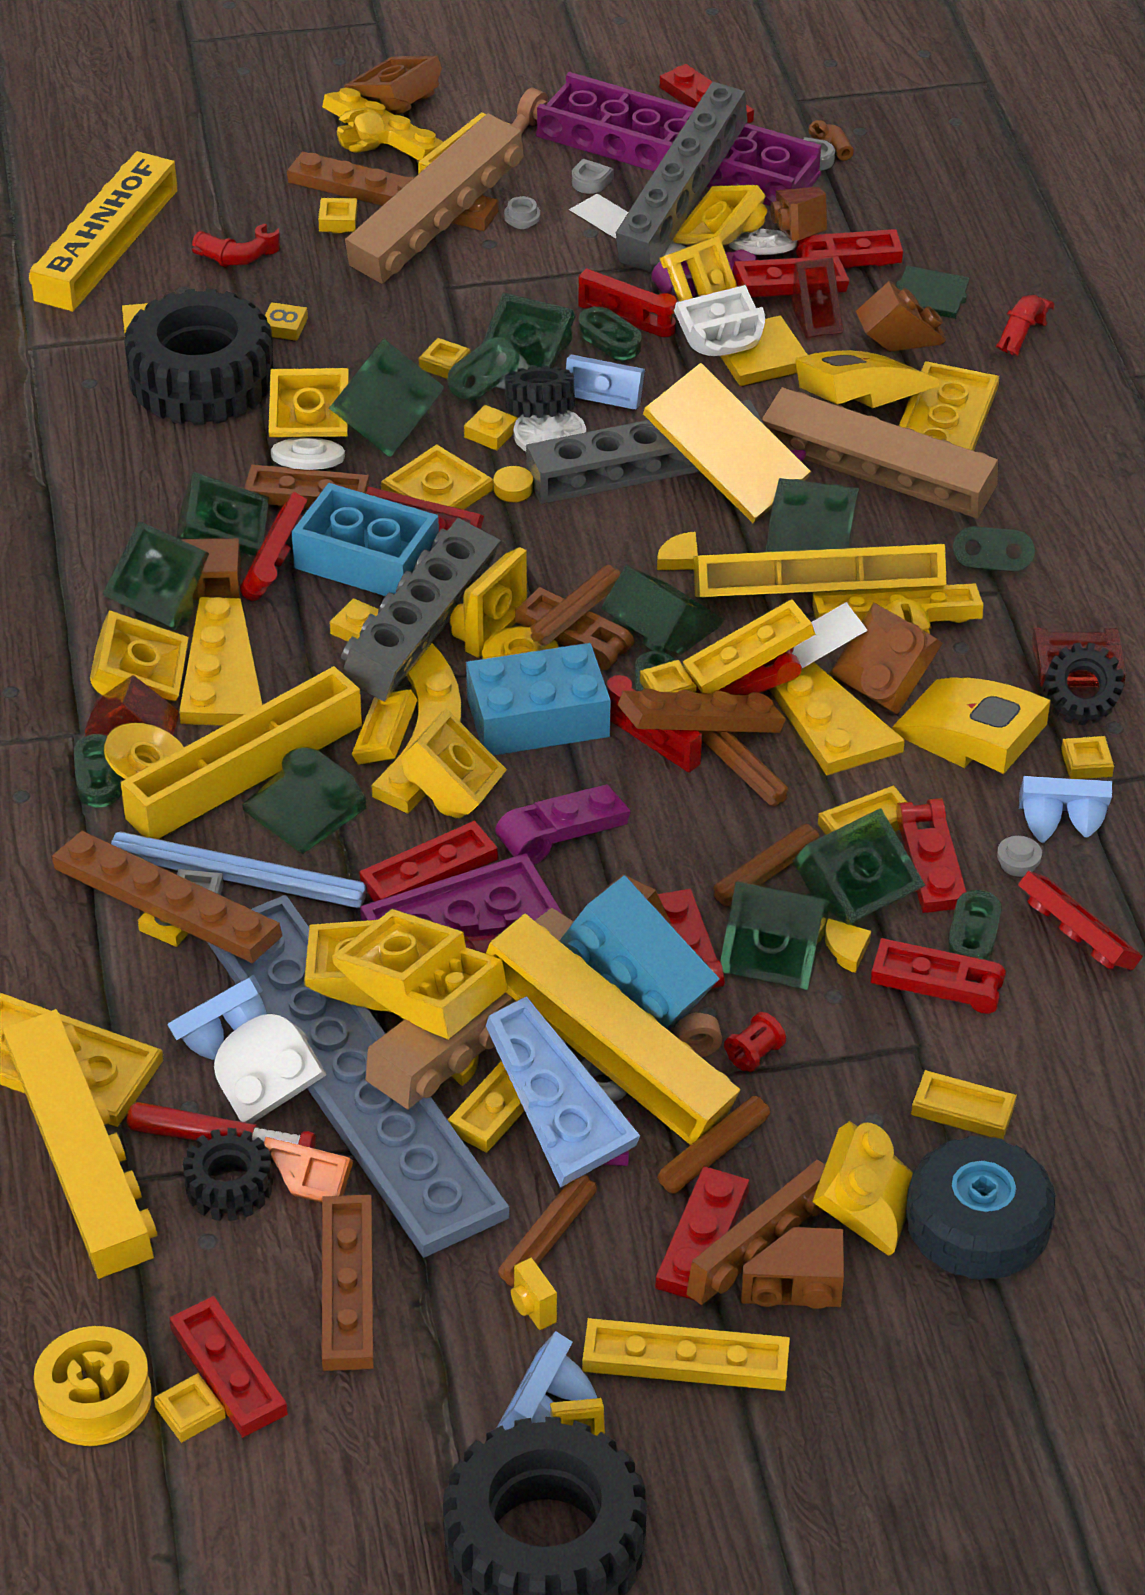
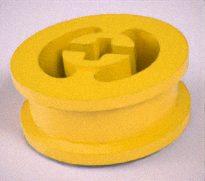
M88 1326L69 1331L56 1338L43 1350L35 1366L34 1385L42 1420L55 1436L66 1442L82 1446H98L117 1441L134 1431L144 1420L150 1409L152 1389L148 1377V1364L145 1352L133 1337L121 1330L105 1326ZM82 1371H86L87 1378L83 1379ZM102 1391L104 1394L103 1401H101L100 1392Z

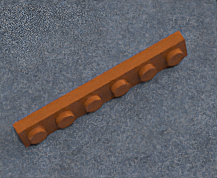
M303 151L287 170L288 183L349 198H357V200L381 206L414 179V177H405L385 172L381 169H372L352 164L349 161H340ZM481 195L469 209H465L451 223L485 231L499 212V199Z
M80 831L51 856L56 870L250 963H254L283 936L279 922L84 831Z

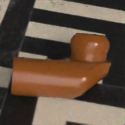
M815 120L810 124L808 132L811 138L825 140L832 144L840 160H848L853 156L854 149L840 127L826 124L823 120Z

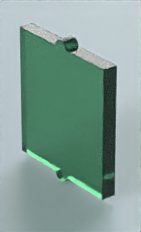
M906 266L901 281L896 282V287L900 290L903 288L908 289L924 309L930 306L939 316L956 319L961 304L966 303V290L970 277Z

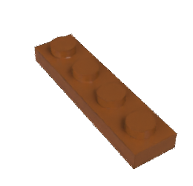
M646 688L642 691H623L618 703L620 709L637 729L780 733L786 719L773 705V701L768 696L756 692L749 695H733L723 691L706 694L694 693L689 690L659 692Z
M818 1159L692 1260L687 1295L700 1305H703L717 1292L720 1294L725 1293L733 1285L737 1276L743 1272L744 1264L791 1228L799 1227L809 1216H818L823 1209L812 1201L825 1164Z
M372 1195L322 1196L323 1371L374 1369Z

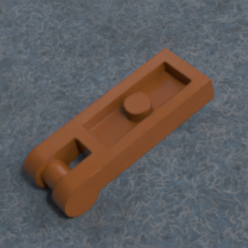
M539 587L515 609V621L531 628L535 622L564 598ZM591 611L586 612L554 639L564 646L591 643L601 670H608L617 662L618 654L626 653L634 645V638L626 628Z

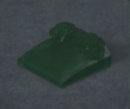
M503 292L476 357L479 361L489 363L493 347L497 346L520 354L526 360L528 369L531 366H536V368L549 366V369H553L561 351L567 348L572 341L573 333L571 327L575 320L574 310Z
M193 472L180 509L177 539L239 538L240 553L256 556L264 541L269 497Z
M139 521L102 595L142 616L176 630L177 627L184 625L192 616L194 609L192 595L209 553Z
M298 748L285 755L282 761V771L256 791L242 806L243 811L304 854L366 809V796L349 772L321 752L312 748Z

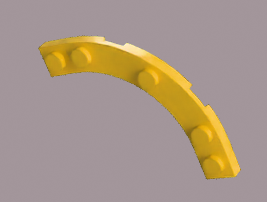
M353 598L330 621V634L345 641H349L352 636L358 639L366 619L370 614L377 616L379 609ZM431 643L406 675L412 685V691L418 700V719L413 735L397 759L372 784L373 798L407 814L423 799L426 793L418 785L413 784L405 777L402 770L401 755L446 708L461 722V698L457 681L446 659L433 643Z

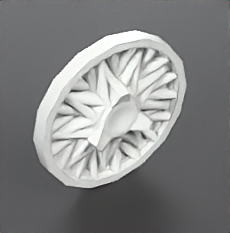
M758 229L752 233H741L729 244V247L734 250H745L754 255H773L793 250L797 247V240L791 241L779 230Z
M569 410L563 415L557 413V416L554 417L544 415V418H537V415L527 418L522 414L515 422L513 436L516 444L526 452V444L585 433L586 426L576 413Z
M300 437L283 440L274 444L271 448V458L281 466L293 469L316 470L334 467L342 463L345 458V450L341 445L330 440Z

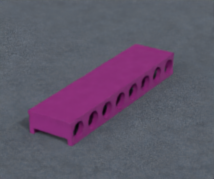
M568 72L566 83L546 105L539 104L537 107L536 137L655 172L695 108ZM746 123L706 187L758 185L765 194L763 204L771 206V202L776 201V190L808 188L814 185L821 176V144Z

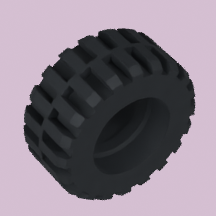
M207 288L205 291L187 289L181 294L172 292L164 295L160 301L155 299L149 302L145 310L140 309L126 329L124 344L130 390L137 398V401L145 409H151V412L162 419L169 417L172 422L183 424L184 421L193 422V425H204V422L214 421L215 424L226 422L228 417L234 416L237 418L244 415L248 407L253 409L270 390L271 369H274L271 327L262 311L246 298L240 300L234 293L226 291L223 294L218 293L216 289Z
M545 1417V1422L531 1423V1418L514 1421V1427L505 1430L502 1425L486 1433V1442L484 1444L479 1440L473 1442L464 1451V1462L460 1460L455 1463L449 1475V1487L444 1490L443 1499L445 1555L448 1557L449 1570L454 1581L462 1584L463 1594H627L636 1582V1571L641 1569L643 1565L647 1528L646 1488L642 1476L635 1472V1462L624 1450L616 1453V1441L605 1433L600 1432L595 1436L591 1433V1426L575 1420L572 1426L561 1424L560 1417ZM539 1499H552L577 1507L591 1519L593 1525L584 1534L570 1542L556 1546H534L512 1538L497 1523L509 1510L522 1503Z

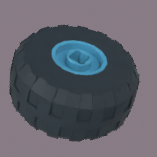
M968 1136L964 1139H954L928 1152L920 1160L916 1170H914L907 1195L906 1219H908V1231L912 1240L919 1247L920 1252L928 1260L936 1263L945 1271L977 1280L1007 1277L1032 1265L1034 1260L1040 1254L1042 1255L1045 1250L1055 1219L1056 1195L1054 1185L1051 1183L1048 1172L1042 1164H1039L1031 1154L1017 1145L1013 1146L1006 1143L1005 1140L995 1137L990 1139L980 1138V1136Z

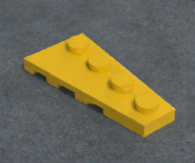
M200 597L179 711L180 723L224 726L262 705L241 599Z
M814 662L802 668V672L797 678L769 689L826 776L904 752L905 740Z

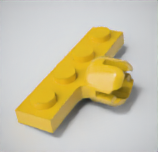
M341 88L338 92L324 94L322 107L339 116L340 121L348 123V125L338 127L337 137L341 145L353 153L373 150L383 143L389 144L420 161L443 143L442 140L436 138L434 132L412 125L410 119L390 113L385 110L383 104L361 97L360 92L355 89Z
M976 583L813 592L812 607L816 619L846 602L861 622L873 603H876L902 619L917 625L928 634H930L929 629H931L929 622L951 621L962 623L969 619L983 618V602Z

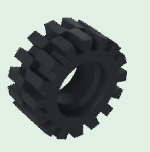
M531 366L528 370L520 368L517 369V372L511 371L509 375L504 377L505 405L509 413L513 412V415L519 416L524 414V417L527 418L537 415V418H544V415L554 417L557 416V413L563 415L567 413V410L571 411L574 409V374L570 373V370H561V367L549 369V366H542V368Z
M1081 642L1074 643L1070 650L1067 646L1061 649L1059 655H1055L1044 677L1043 692H1047L1045 698L1051 700L1050 704L1054 705L1052 712L1057 717L1060 713L1066 715L1064 721L1070 724L1073 719L1078 720V725H1086L1088 720H1092L1093 724L1099 722L1102 716L1107 717L1111 713L1123 691L1124 683L1121 682L1124 676L1123 670H1117L1116 668L1119 661L1115 656L1109 659L1107 657L1109 650L1102 647L1100 652L1094 650L1096 645L1094 643L1088 642L1086 648H1082ZM1076 670H1087L1093 673L1099 682L1098 693L1090 698H1080L1074 695L1067 684L1068 676Z
M228 1128L227 1136H221L219 1129L211 1131L212 1139L209 1141L204 1135L197 1138V1147L190 1145L187 1149V1157H184L183 1160L186 1195L188 1194V1200L192 1207L197 1205L198 1213L203 1216L211 1210L212 1219L220 1221L222 1213H228V1220L234 1221L237 1220L236 1212L242 1211L246 1218L253 1215L252 1205L261 1209L265 1205V1197L270 1198L273 1185L270 1152L268 1148L264 1149V1142L259 1137L253 1141L252 1133L246 1130L243 1131L241 1137H238L236 1128ZM227 1167L240 1168L247 1172L239 1179L227 1182L217 1181L210 1177L215 1171Z

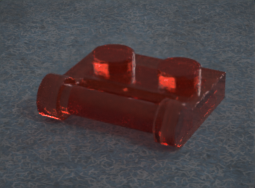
M1047 628L1033 629L1032 648L1036 656L1040 687H1043L1045 674L1054 656H1058L1060 650L1066 646L1070 650L1074 643L1081 642L1082 648H1086L1089 642L1096 644L1094 648L1096 651L1100 652L1102 647L1109 650L1107 657L1109 659L1114 656L1117 658L1119 663L1116 668L1117 670H1123L1124 676L1121 682L1125 684L1126 670L1118 628H1104L1103 632H1048ZM1076 670L1067 678L1068 687H1099L1096 676L1087 670Z

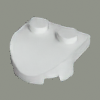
M746 285L676 302L674 309L689 345L695 351L708 356L728 355L755 347L760 341L765 325L763 307H755Z
M266 1014L247 1021L234 1030L217 1051L214 1062L216 1079L241 1122L254 1123L327 1075L308 1044L306 1034L292 1022L279 1015Z

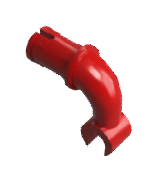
M267 224L259 225L255 228V238L245 243H236L231 238L220 239L206 232L199 231L193 238L192 246L195 247L192 248V252L214 259L222 267L247 265L257 260L263 254H274L279 251V228L275 232L267 234Z
M1037 295L1023 296L1012 310H1008L1007 315L1009 319L996 348L1006 353L1010 352L1011 355L1019 356V351L1030 326H1035L1036 323L1043 326L1047 325L1046 313L1049 309L1054 310V302Z

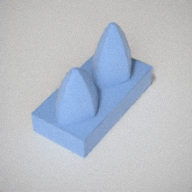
M572 354L567 358L566 369L574 374L575 398L635 410L640 406L645 369Z
M1024 776L1019 792V808L1024 809L1028 826L1040 843H1044L1054 833L1061 819L1062 811H1068L1075 828L1087 838L1096 832L1105 819L1112 799V781Z
M252 975L168 1023V1026L176 1040L182 1038L186 1045L198 1055L215 1060L217 1051L224 1042V1032L219 1016L223 1015L231 1028L236 1030L247 1021L261 1015H266L265 1006L259 995L263 990L255 976Z
M555 1331L538 1350L497 1427L503 1425L504 1429L508 1430L514 1427V1421L531 1418V1423L545 1422V1417H551L550 1403L553 1402L545 1395L546 1392L561 1399L571 1401L597 1398L595 1390L586 1374L574 1361L566 1356L573 1343L571 1340Z

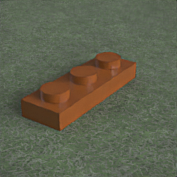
M251 464L244 487V501L283 506L291 494L296 492L308 499L304 508H310L328 483L366 494L367 487L369 486V475Z

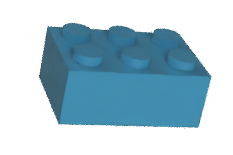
M328 483L292 530L294 568L386 596L389 592L395 594L404 573L407 570L413 573L415 564L423 550L431 551L432 544L439 533L438 515Z
M591 643L466 662L467 700L480 743L492 755L610 737V697Z
M625 875L587 904L559 940L574 954L582 957L590 967L607 981L616 985L623 994L645 1012L653 1015L667 1030L673 1028L678 1021L688 1015L719 980L718 976Z

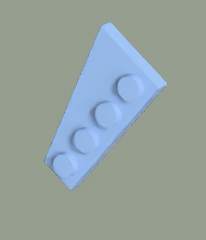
M527 996L489 1015L486 1028L560 1188L637 1145L640 1137L638 1132Z

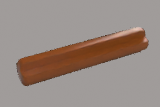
M611 565L602 567L531 626L532 640L534 642L537 641L541 646L548 645L621 584L620 571L614 569Z
M699 731L702 733V741L770 806L776 807L780 802H784L787 799L788 787L730 731Z
M802 824L714 884V898L725 907L731 906L818 846V831L809 824Z
M759 1096L750 1097L665 1165L657 1176L659 1184L668 1193H677L701 1173L703 1166L709 1167L765 1122L771 1112L769 1106Z
M584 1174L565 1185L499 1267L498 1275L508 1286L514 1288V1265L532 1257L538 1266L596 1193V1183L590 1180L588 1175Z

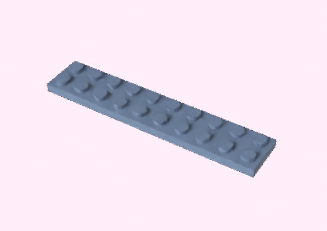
M286 895L251 909L279 922L283 935L254 963H250L207 942L235 984L252 975L255 976L263 990L259 995L265 1006L266 1014L284 1017L306 1034L308 1044L327 1074L307 1089L423 1258L509 1219V1205L431 1097L421 1099L407 1110L365 1080L368 1047L385 1035V1032L367 1008L327 997L305 986L309 926Z

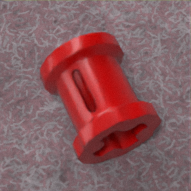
M758 1012L751 1018V1023L740 1034H731L724 1041V1048L729 1059L736 1067L742 1071L753 1072L760 1065V1059L770 1050H779L784 1046L786 1034L781 1024L773 1016L766 1012Z

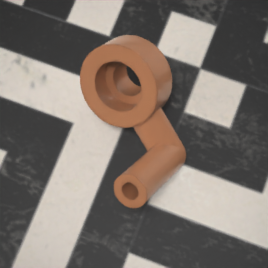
M533 87L527 89L520 99L517 117L510 125L521 130V134L528 125L535 126L537 124V107L539 104L546 105L548 103L547 94Z
M688 1014L678 1021L673 1029V1035L682 1042L687 1043L700 1057L713 1054L722 1044L719 1022L709 1014Z

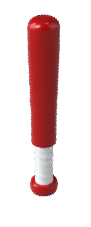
M141 1102L133 1103L129 1107L126 1119L128 1127L134 1131L197 1140V1138L204 1135L209 1141L212 1139L211 1131L219 1129L221 1136H227L228 1128H236L238 1137H241L243 1131L246 1130L252 1133L253 1141L259 1137L264 1142L265 1137H270L314 1149L316 1144V1135L310 1131H303L298 1136L296 1134L259 1129L256 1124Z

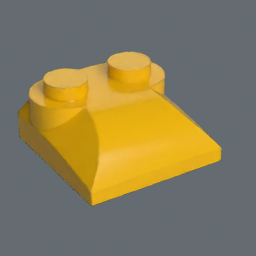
M758 185L712 186L684 221L673 241L677 244L694 245L720 236L722 245H727L733 242L741 233H752L758 230L764 224L767 214V208L763 204L765 194Z
M271 369L269 437L348 436V411L350 405L349 369Z
M519 547L503 555L465 590L463 604H458L454 608L450 616L451 631L454 637L465 642V652L479 658L482 655L484 643L492 634L505 628H511L516 623L515 609L527 599V550Z
M109 610L95 649L90 675L91 684L98 693L112 699H120L127 696L129 692L176 701L180 692L189 637Z
M447 708L401 755L402 770L405 777L413 784L418 785L433 800L435 807L442 814L454 818H462L464 815L472 812L507 770Z
M849 1121L838 1129L812 1202L883 1253L890 1256L895 1252L906 1219L907 1195L913 1172L894 1155L891 1139L881 1127L868 1122L856 1126Z

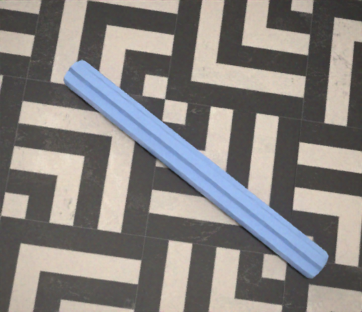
M121 831L115 833L111 842L112 845L163 868L223 873V880L354 908H360L366 898V884L361 881Z

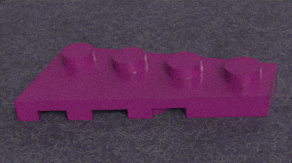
M526 853L360 906L362 921L378 920L391 909L462 931L464 936L500 934L523 914H527L534 921L551 908L563 914Z

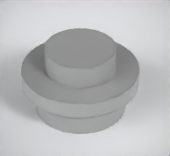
M515 197L508 202V206L504 210V219L508 224L517 229H527L540 220V209L537 207L536 201L530 197Z
M1011 836L1000 842L997 858L1006 873L1012 876L1023 877L1027 871L1033 872L1039 866L1042 858V849L1031 838Z

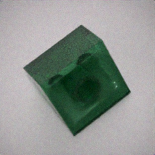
M383 338L356 371L329 409L391 457L445 387Z
M779 478L772 506L766 552L851 548L856 526L859 488Z
M627 565L601 607L614 616L612 622L626 628L632 635L636 630L645 636L641 643L661 655L664 654L666 649L682 655L721 627L725 620L666 581Z
M881 808L806 844L792 860L814 900L847 925L925 886Z
M736 881L720 960L723 972L808 990L823 943L831 898L747 881Z

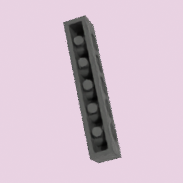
M712 81L615 232L620 263L652 273L654 267L660 261L659 258L663 256L746 125L747 109L744 90Z
M751 400L740 401L763 423ZM649 420L526 444V469L533 476V490L540 504L700 472Z
M457 518L448 530L442 528L432 544L431 551L425 549L420 554L413 573L407 570L397 586L396 593L389 592L385 596L378 610V615H369L362 626L360 637L357 639L352 636L341 654V659L346 661L342 673L359 689L385 702L450 621L454 608L458 604H463L465 590L492 566L501 540L460 518Z

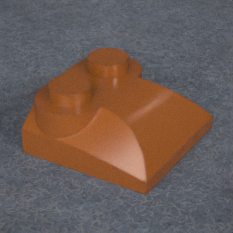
M395 56L386 59L344 86L345 88L359 91L360 96L367 100L383 104L385 110L391 111L394 115L401 114L412 108L411 103L416 100L426 99L435 94L434 89L439 86L438 78L442 67L438 56Z
M873 603L862 620L863 625L868 631L848 642L829 674L898 715L943 643L920 629L917 625Z

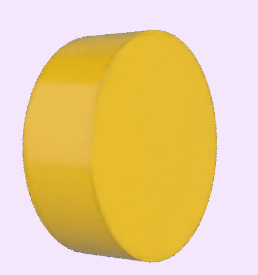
M507 466L499 469L494 475V493L501 500L520 502L531 496L533 492V476L526 468Z

